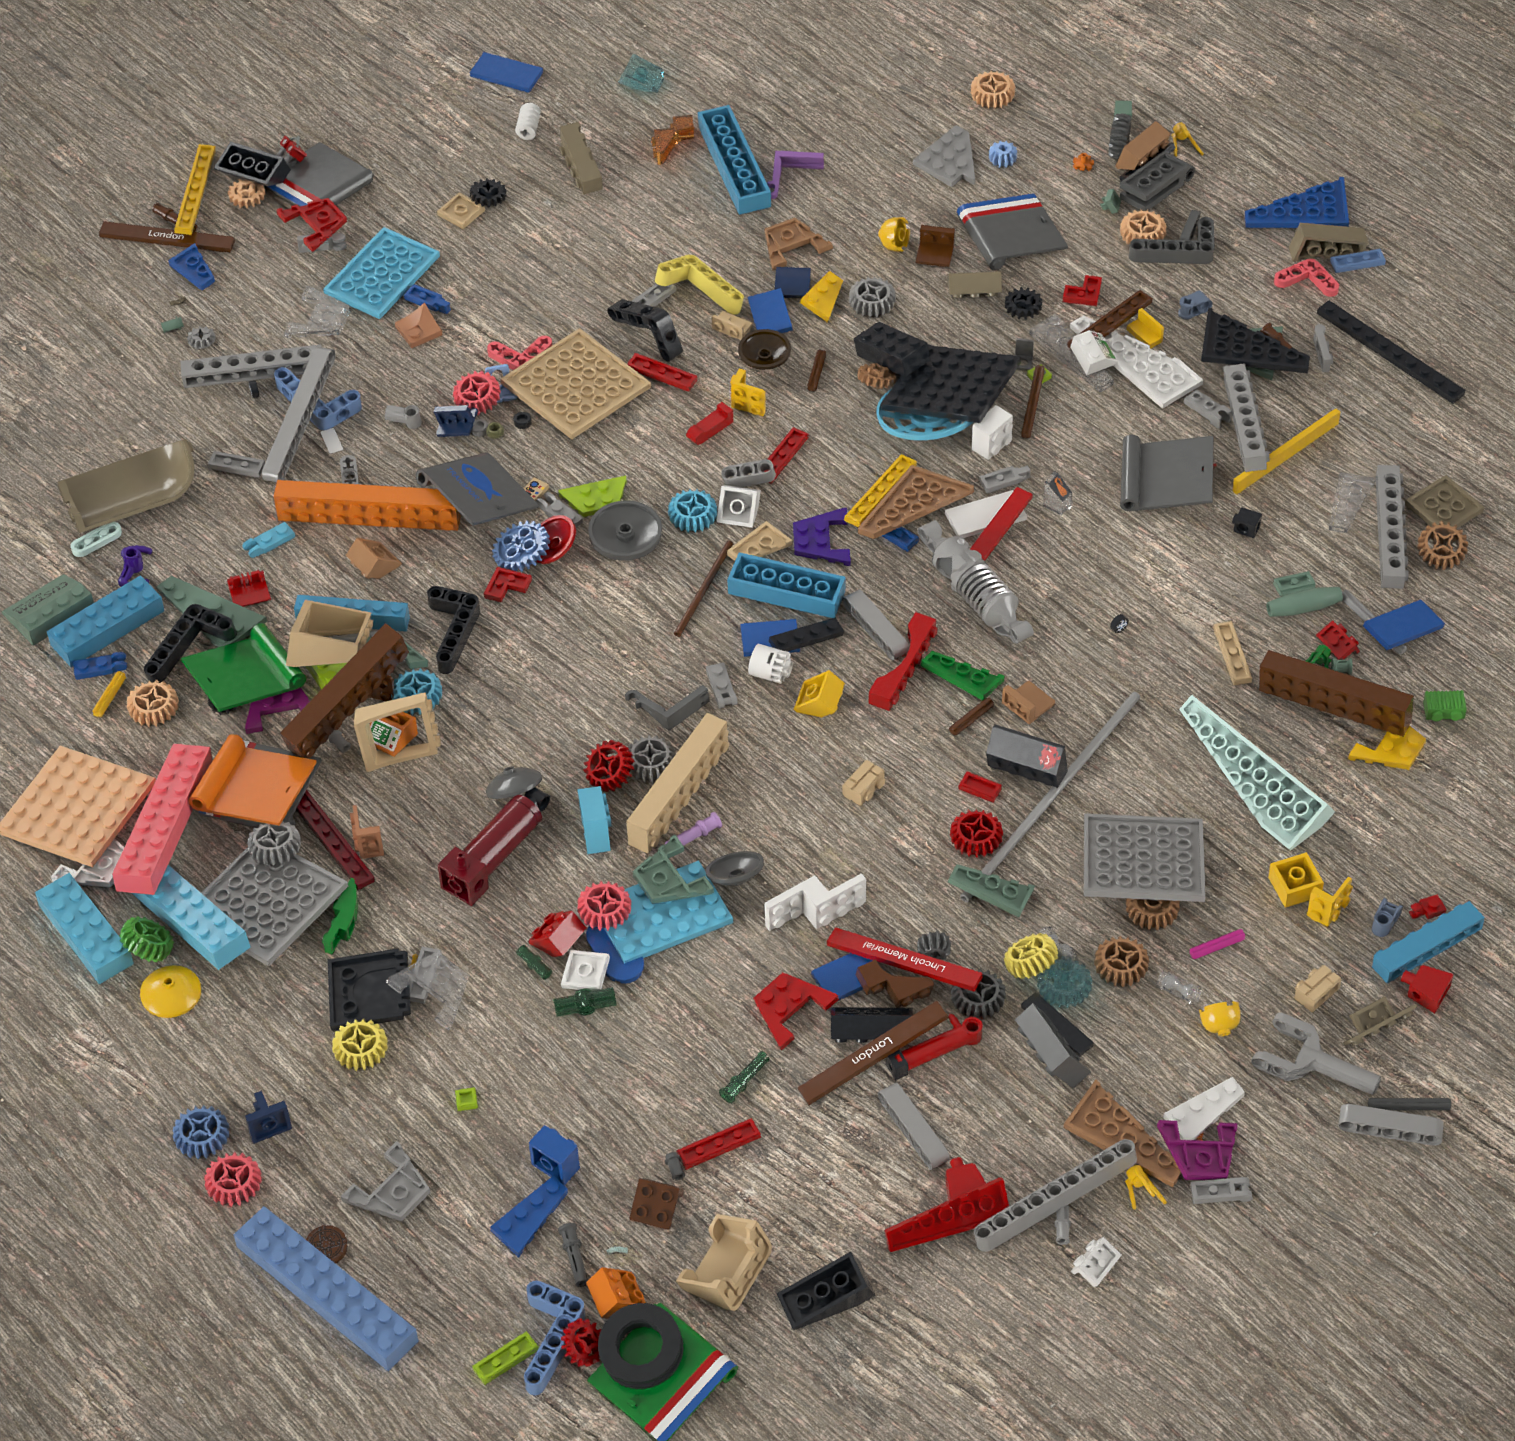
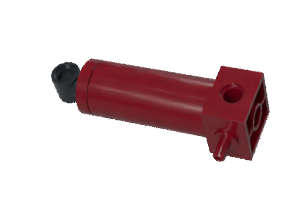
M534 787L526 791L524 796H513L463 850L454 847L440 861L438 871L441 888L468 905L473 906L489 889L488 877L542 821L541 812L548 806L550 795Z

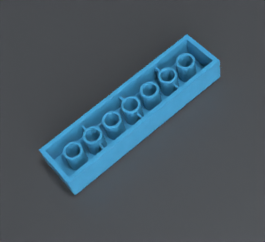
M730 105L698 112V128L738 214L771 207V191Z

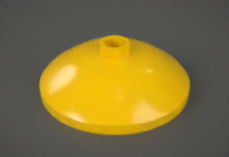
M178 965L164 966L153 971L143 981L140 989V998L145 1009L151 1014L162 1018L178 1017L189 1012L197 1004L201 996V984L197 975L192 970Z

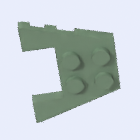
M673 835L667 844L660 846L658 852L652 857L649 856L633 871L634 879L652 904L714 893L713 886L705 876L686 884L669 860V858L684 852V846L676 835Z

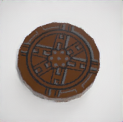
M332 1225L320 1226L310 1232L306 1238L310 1244L335 1264L342 1260L347 1253L346 1236L338 1227Z

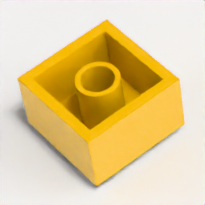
M1307 852L1270 863L1268 878L1285 908L1309 901L1311 892L1315 887L1323 891L1324 882Z

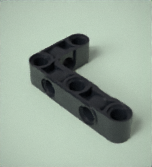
M624 299L619 300L607 309L608 315L613 321L651 330L660 355L665 361L669 362L683 352L672 319L666 310Z

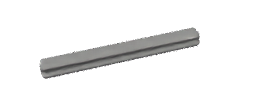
M1348 590L1342 591L1343 601L1362 620L1367 621L1376 617ZM1402 644L1393 649L1399 655H1402L1407 651V646Z

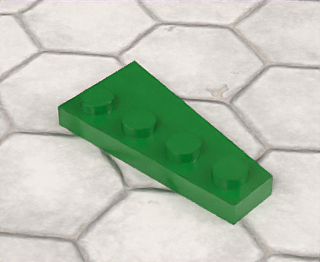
M931 651L921 660V667L982 701L1002 684L1005 678L1002 674H998V676L990 674V670L984 668L981 670L971 667L972 664L966 662H955V658Z

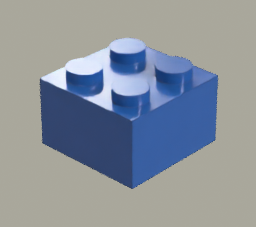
M544 1125L529 1141L531 1164L550 1177L554 1175L563 1185L580 1169L576 1143L571 1139L567 1140L562 1137L556 1129H550Z

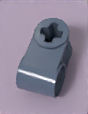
M1196 291L1180 299L1181 308L1178 311V315L1185 320L1208 312V308H1211L1213 303L1202 291Z
M1383 898L1374 916L1372 924L1373 934L1378 937L1387 936L1395 922L1399 919L1403 906H1397Z

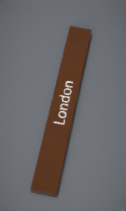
M106 221L103 222L99 231V236L102 238L186 248L195 243L197 249L231 253L235 243V237L199 232H192V235L175 233L174 229Z
M935 1001L802 1084L797 1089L809 1106L948 1019V1015L938 1001Z

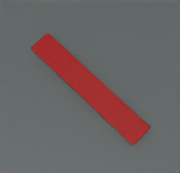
M1016 487L971 546L970 550L979 552L985 561L1031 501L1033 494Z

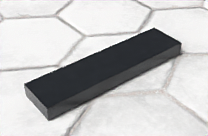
M1035 992L1021 1003V1008L1024 1011L1032 1003L1040 1008L1058 1029L1057 1032L1069 1043L1068 1046L1079 1057L1094 1046V1042L1038 993Z

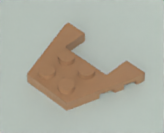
M796 218L764 229L773 271L776 270V267L787 266V261L782 253L802 247L803 245L811 243L819 254L833 249L832 242L825 241L823 236L813 233L810 227Z

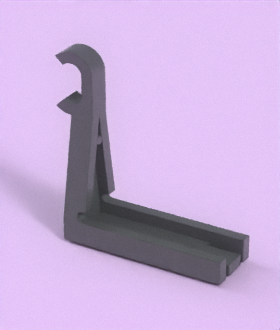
M704 685L697 688L667 711L637 690H629L625 694L626 701L636 698V709L642 707L668 731L710 702L708 688Z

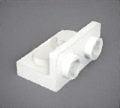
M1104 1237L1097 1241L1093 1239L1085 1248L1087 1252L1084 1255H1080L1074 1261L1075 1267L1071 1270L1073 1274L1079 1272L1094 1287L1099 1285L1121 1257V1254Z

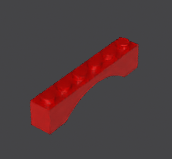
M917 612L914 613L908 624L907 637L910 649L899 666L888 674L876 678L869 690V704L890 711L892 706L897 704L900 692L905 690L908 678H912L916 664H920L923 652L928 650L931 638H935L938 628L936 627L935 618Z

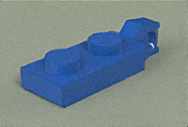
M413 284L404 294L405 300L420 306L425 303L428 309L432 311L439 310L441 313L448 314L451 310L450 302L445 301L441 294Z

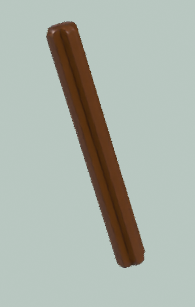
M1037 365L1035 367L1021 431L1022 438L1029 439L1031 437L1045 372L1044 366Z

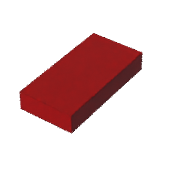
M967 771L959 783L958 789L994 803L1002 790V785Z

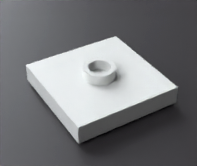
M570 950L561 987L564 989L601 992L610 960L609 954Z

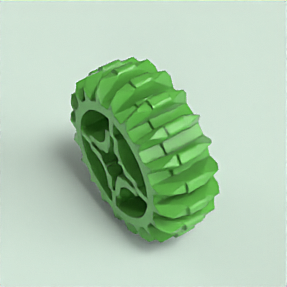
M131 917L130 920L124 923L119 935L121 938L120 942L123 943L124 948H128V952H132L135 956L140 957L141 960L146 959L148 962L166 959L170 955L174 944L173 936L170 935V931L165 930V926L159 925V922L156 923L152 919L148 920L146 917Z

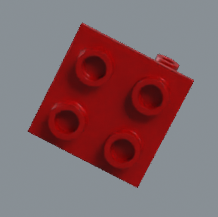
M258 569L257 571L250 572L251 575L246 572L247 576L245 577L242 573L241 578L237 575L230 576V579H227L232 601L235 604L245 607L271 600L263 570L259 571Z

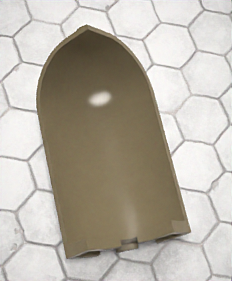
M187 439L180 440L56 482L64 504H69L68 514L72 522L76 523L75 528L78 533L144 512L180 498L188 490L194 477V460L191 453L194 450L191 442H187Z

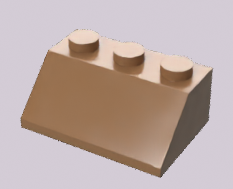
M1155 121L1124 147L1115 167L1117 169L1135 170L1139 166L1142 167L1149 157L1153 158L1160 148L1164 149L1168 145L1171 133Z

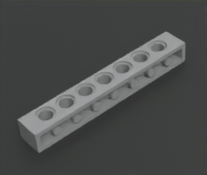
M320 344L180 361L184 388L275 378V370L282 367L289 369L294 375L304 374L315 347L322 348Z
M1245 364L1223 366L1224 383L1244 471L1267 469V462L1270 461L1269 451H1265L1267 450L1266 439H1262L1264 438L1263 427H1261V418L1257 416L1259 415L1258 405L1256 404L1255 393H1251L1253 392V384L1249 382L1251 380L1250 371H1246Z
M1377 465L1375 480L1381 588L1403 589L1405 581H1408L1409 571L1405 570V567L1408 565V556L1404 554L1407 552V542H1404V539H1406V528H1403L1406 516L1402 514L1405 508V501L1401 500L1404 496V487H1401V484H1403V473H1400V466Z

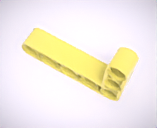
M685 255L658 265L655 277L656 284L668 286L688 279L728 313L739 314L741 312L744 295L696 256Z

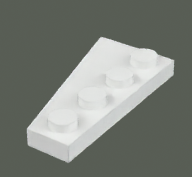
M1231 1077L1165 1112L1163 1118L1165 1120L1177 1121L1181 1140H1195L1211 1124L1219 1120V1117L1224 1112H1227L1242 1099L1245 1091Z

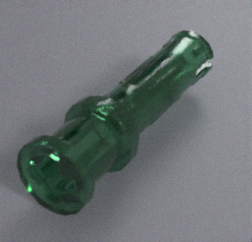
M760 1051L738 1076H732L729 1084L719 1090L720 1096L726 1102L732 1104L735 1101V1097L740 1092L746 1090L747 1083L770 1061L769 1057L765 1059L767 1054Z

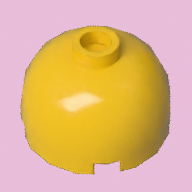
M892 217L882 224L878 236L886 249L903 252V246L907 248L910 239V229L906 228L908 221L905 218Z
M1232 1001L1233 1005L1227 1006V1002L1215 1003L1205 1006V1011L1200 1009V1019L1204 1028L1211 1033H1218L1220 1037L1230 1035V1031L1235 1029L1240 1023L1241 1012L1239 1002Z

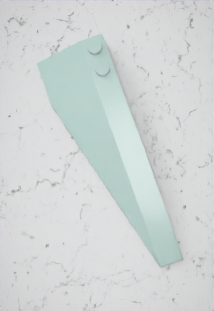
M1193 695L1179 709L1237 790L1249 810L1258 820L1261 827L1290 851L1323 827L1335 813L1326 802Z

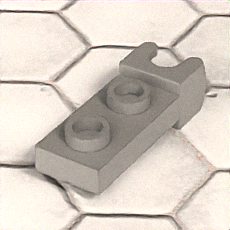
M1195 390L1184 398V404L1210 420V424L1216 428H1221V420L1231 422V410L1225 405H1219L1199 390Z

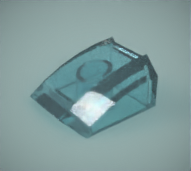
M633 53L618 83L635 90L658 93L664 81L663 69Z

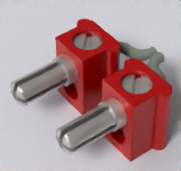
M284 136L279 143L282 147L276 154L282 157L287 152L284 158L287 164L293 157L301 162L307 156L299 146V136L292 137L291 139Z

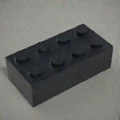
M881 322L873 324V326L854 338L857 356L887 367L890 371L904 377L930 361L927 342Z

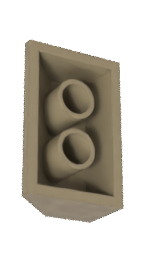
M1001 271L947 274L948 294L953 295V298H963V294H970V297H981L980 293H987V297L998 296V293L1002 292Z

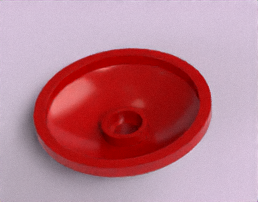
M552 516L541 523V526H544L550 536L548 538L550 543L547 544L549 549L544 550L546 555L540 556L542 561L537 560L535 562L539 564L555 562L570 550L575 540L576 527L574 522L567 516Z

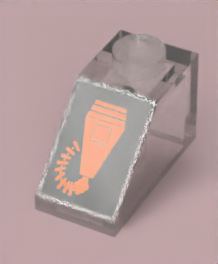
M1054 471L1045 481L1043 507L1062 516L1066 510L1072 507V491L1059 473Z

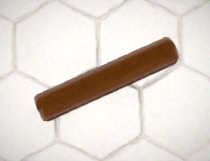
M819 349L816 353L807 384L808 391L815 392L817 390L826 358L825 350Z
M990 697L985 698L949 727L953 736L958 735L994 706Z

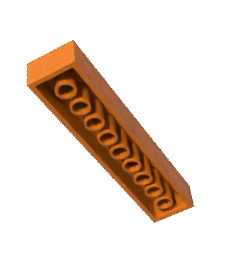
M277 480L274 492L278 521L458 531L461 519L460 512L438 489Z

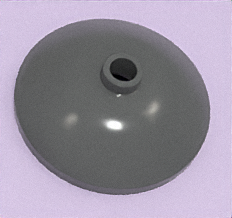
M507 767L489 783L486 788V795L491 799H503L519 795L537 786L542 781V775L539 771L531 768Z
M752 851L726 854L715 859L706 867V876L716 884L738 886L751 880L762 870L764 859L761 854Z

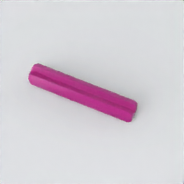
M1238 929L1192 947L1189 952L1192 959H1197L1245 940V933L1242 929Z

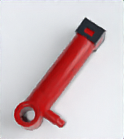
M949 1014L948 1018L953 1029L903 1051L897 1050L886 1057V1066L895 1081L907 1076L908 1071L967 1044L976 1045L980 1043L983 1028L980 1019L969 1017L961 1025L954 1014Z

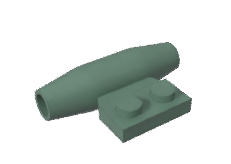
M1307 571L1275 578L1273 585L1281 597L1267 602L1266 608L1270 617L1294 616L1341 602L1343 596L1340 587L1315 588L1316 583L1310 572Z

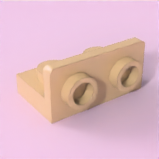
M722 311L718 316H712V329L739 340L753 328L752 322Z

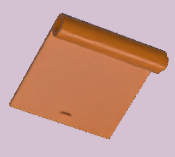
M231 734L223 743L188 802L193 809L280 826L317 761L246 748L244 740L239 735Z

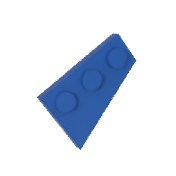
M195 243L168 260L169 266L200 290H204L215 282L212 272L204 262L203 256L199 253Z

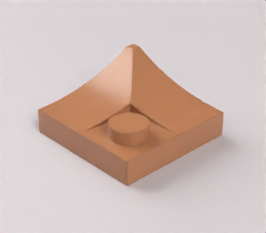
M425 303L408 316L395 322L396 329L411 348L442 336L441 328L436 323Z

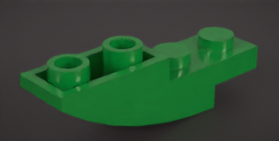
M350 878L348 887L342 892L339 899L334 901L332 909L335 917L332 920L330 930L324 934L322 939L325 953L333 955L340 940L349 941L356 925L358 896L353 878Z

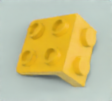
M739 368L736 375L734 374L731 378V407L754 415L764 416L766 413V392L763 389L746 385V370Z
M1347 877L1333 896L1315 887L1311 892L1307 916L1327 927L1332 921L1335 922L1340 915V910L1346 908L1351 898H1349V895L1353 889L1351 885L1352 878Z

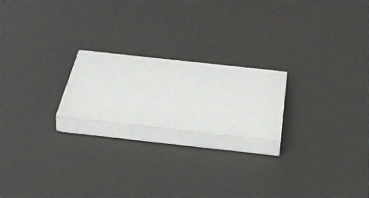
M1013 490L946 509L945 515L956 535L966 538L982 533L1012 494ZM1024 510L1014 523L1027 520Z

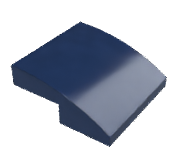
M776 267L775 289L781 288L784 298H802L810 290L811 268Z

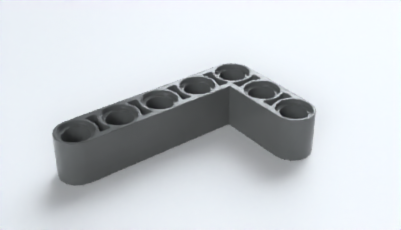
M1210 217L1199 219L1197 240L1134 239L1130 242L1129 259L1133 262L1209 264L1213 261L1215 248L1214 221Z

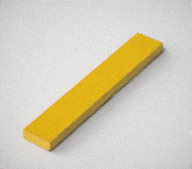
M901 454L844 516V521L859 527L911 465L916 466L917 461Z

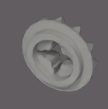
M199 326L198 329L193 328L192 332H188L187 340L189 345L194 348H206L214 343L215 333L213 329H208L207 326L204 328Z

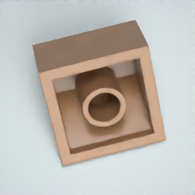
M356 538L346 554L351 560L350 563L362 571L361 574L368 579H380L402 564L381 542Z

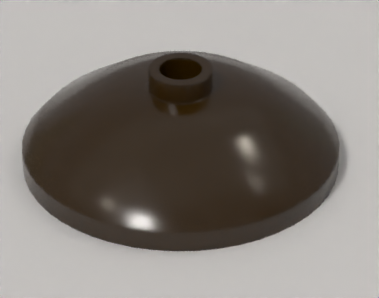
M760 329L746 334L741 339L738 345V354L746 365L759 370H769L781 366L789 359L791 344L788 338L778 331Z

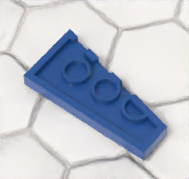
M553 1175L490 1226L491 1232L519 1258L525 1246L533 1240L538 1229L542 1228L546 1223L550 1213L555 1211L568 1194V1188Z

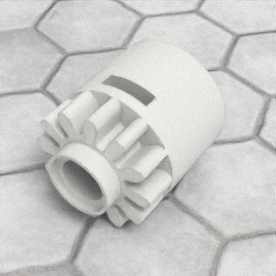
M757 644L750 658L749 675L781 684L785 677L788 678L792 671L793 662L790 659L791 654L776 648Z

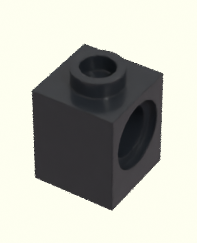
M1241 507L1239 513H1235L1232 524H1234L1233 532L1255 538L1261 526L1262 514Z

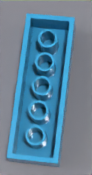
M740 552L727 579L728 594L830 618L836 617L846 592V577Z
M140 575L49 629L47 635L50 646L70 667H73V661L88 658L163 613L165 610L162 597Z

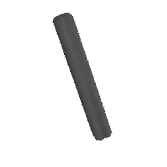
M1450 1098L1368 1099V1107L1385 1110H1450L1452 1105Z

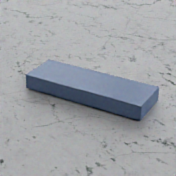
M1381 249L1334 256L1331 257L1330 262L1335 273L1385 265L1386 260Z

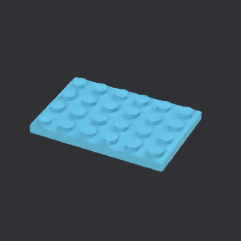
M383 227L323 289V292L331 298L381 319L440 257V252Z
M700 861L676 869L686 884L703 876L707 878ZM708 879L714 888V893L655 904L651 903L639 884L626 888L625 891H628L629 898L631 899V912L628 920H624L623 925L617 924L616 929L610 927L607 931L604 928L623 963L625 964L639 957H648L732 924L733 917L713 883Z

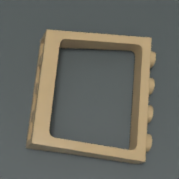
M426 692L355 709L354 728L366 772L438 753L441 739L440 735H437L438 725L435 723V713L432 711V700L427 699ZM410 709H421L428 743L404 747L395 757L376 750L370 722Z

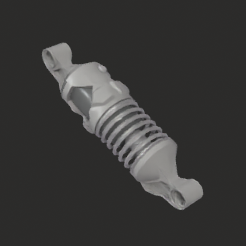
M936 520L918 528V534L922 542L933 552V566L944 577L951 579V589L959 593L966 600L970 607L978 613V616L982 617L986 625L992 627L997 634L1008 636L1015 644L1033 636L1034 631L1031 624L1026 620L1018 621L1016 619L1015 613L1019 604L1018 597L992 571L979 552L970 550L968 542L961 536L942 538V529Z

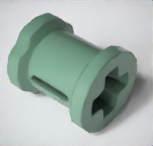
M1332 658L1331 670L1352 675V658L1347 660Z

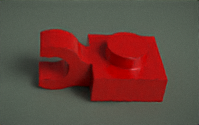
M1438 894L1420 899L1419 903L1412 904L1410 906L1412 911H1409L1412 919L1423 915L1427 919H1431L1446 913L1447 909Z

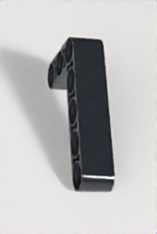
M432 586L427 590L429 607L435 611L454 615L436 654L438 671L442 674H449L454 670L480 615L479 599L475 594L441 586Z
M192 604L187 607L145 664L144 672L148 680L152 683L156 680L159 683L163 682L200 631L224 641L233 640L237 636V630L231 618L199 604Z

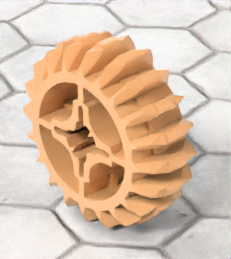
M984 71L983 74H978V77H974L971 84L973 101L981 104L982 107L987 106L988 109L990 107L995 109L996 107L1002 108L1003 105L1007 106L1015 95V83L1009 75H1004V72L1000 74L998 71H990V73Z
M1140 209L1139 212L1134 210L1133 213L1128 212V215L1124 216L1120 224V233L1126 244H1130L1134 239L1164 240L1167 226L1164 218L1160 217V214H1155V211L1149 212L1148 210L1142 211Z
M149 680L147 684L141 683V686H135V691H130V696L127 697L129 715L135 723L139 722L141 726L146 723L148 727L151 724L157 727L158 723L164 724L165 720L171 721V716H175L176 710L179 707V699L175 689H172L170 684L166 685L164 681L159 683L156 680L152 683Z

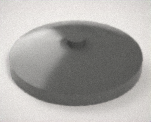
M617 501L605 505L592 516L588 527L589 539L593 548L607 558L620 561L635 560L646 556L658 546L662 537V523L658 514L651 507L643 503Z

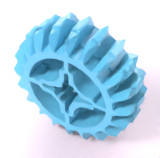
M689 489L688 492L682 490L681 494L676 493V496L672 497L668 505V516L675 528L679 527L681 531L686 529L688 533L690 530H693L695 533L697 530L703 532L704 527L709 528L710 524H714L717 517V505L714 498L710 494H706L704 490L702 492H699L698 489L695 491Z
M421 668L419 671L412 669V672L405 670L404 675L399 674V677L394 679L393 700L416 695L415 690H417V694L426 692L427 699L432 700V709H434L435 705H439V699H442L440 680L434 673L430 674L428 670L424 672ZM414 708L404 711L405 713H408L410 711L412 716L415 712H418L419 715H421L420 708Z

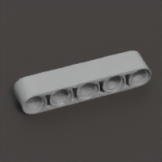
M859 589L843 597V604L847 611L891 660H895L908 653L910 647L906 639L862 590Z
M894 1083L877 1093L883 1107L930 1170L950 1160L945 1146L898 1083Z
M1344 1104L1341 1106L1339 1128L1343 1131L1426 1145H1439L1442 1143L1444 1122L1439 1118L1354 1104Z

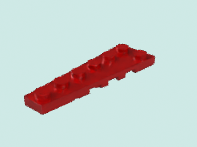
M1002 1177L994 1179L885 1229L884 1233L888 1250L894 1252L975 1229L977 1225L1009 1207L1004 1179Z

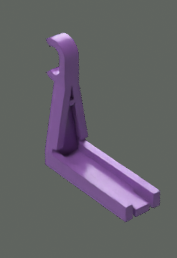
M775 151L773 179L767 182L769 188L775 189L771 193V199H775L778 196L782 167L823 169L824 153Z

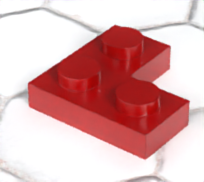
M1085 275L1083 287L1065 285L1062 302L1097 306L1102 277Z
M497 567L483 593L484 598L502 602L508 589L526 593L532 581V575Z

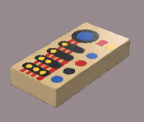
M534 477L524 487V490L536 501L549 489V484Z

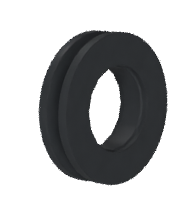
M637 1303L619 1309L605 1322L599 1335L598 1351L607 1373L617 1383L628 1388L647 1389L663 1383L676 1371L683 1356V1339L676 1321L666 1310L653 1304ZM640 1327L656 1330L661 1335L663 1343L661 1351L655 1359L642 1365L629 1364L622 1359L619 1348L622 1339L627 1333Z

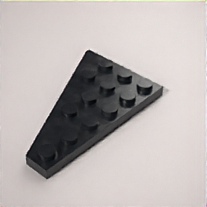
M1208 308L1201 362L1227 365L1245 364V367L1308 374L1309 355L1299 352L1293 347L1289 349L1281 345L1280 341L1266 336L1260 331L1254 332L1248 329L1247 325L1231 319L1225 314L1223 316L1213 312V308Z

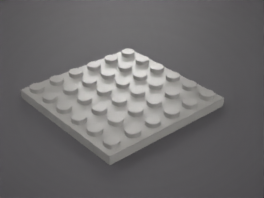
M1084 814V896L1205 902L1203 819Z
M247 847L201 893L245 930L251 948L244 953L270 966L348 887V883L295 854V858H290L289 862L283 861L282 865L280 863H276L274 866L272 864L267 866L264 863L259 864L258 861L253 860L252 856H250Z

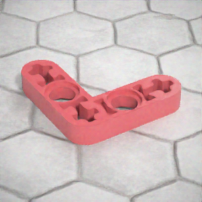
M1306 259L1278 271L1274 277V284L1279 288H1286L1309 278L1328 297L1336 296L1339 290L1338 282L1315 259ZM1292 272H1299L1301 274L1294 275ZM1317 276H1323L1325 279H1318Z
M540 336L521 354L500 342H491L487 346L488 356L501 364H508L510 369L515 370L535 357L529 354H540L551 347L552 339L549 336ZM506 356H513L512 359H505Z

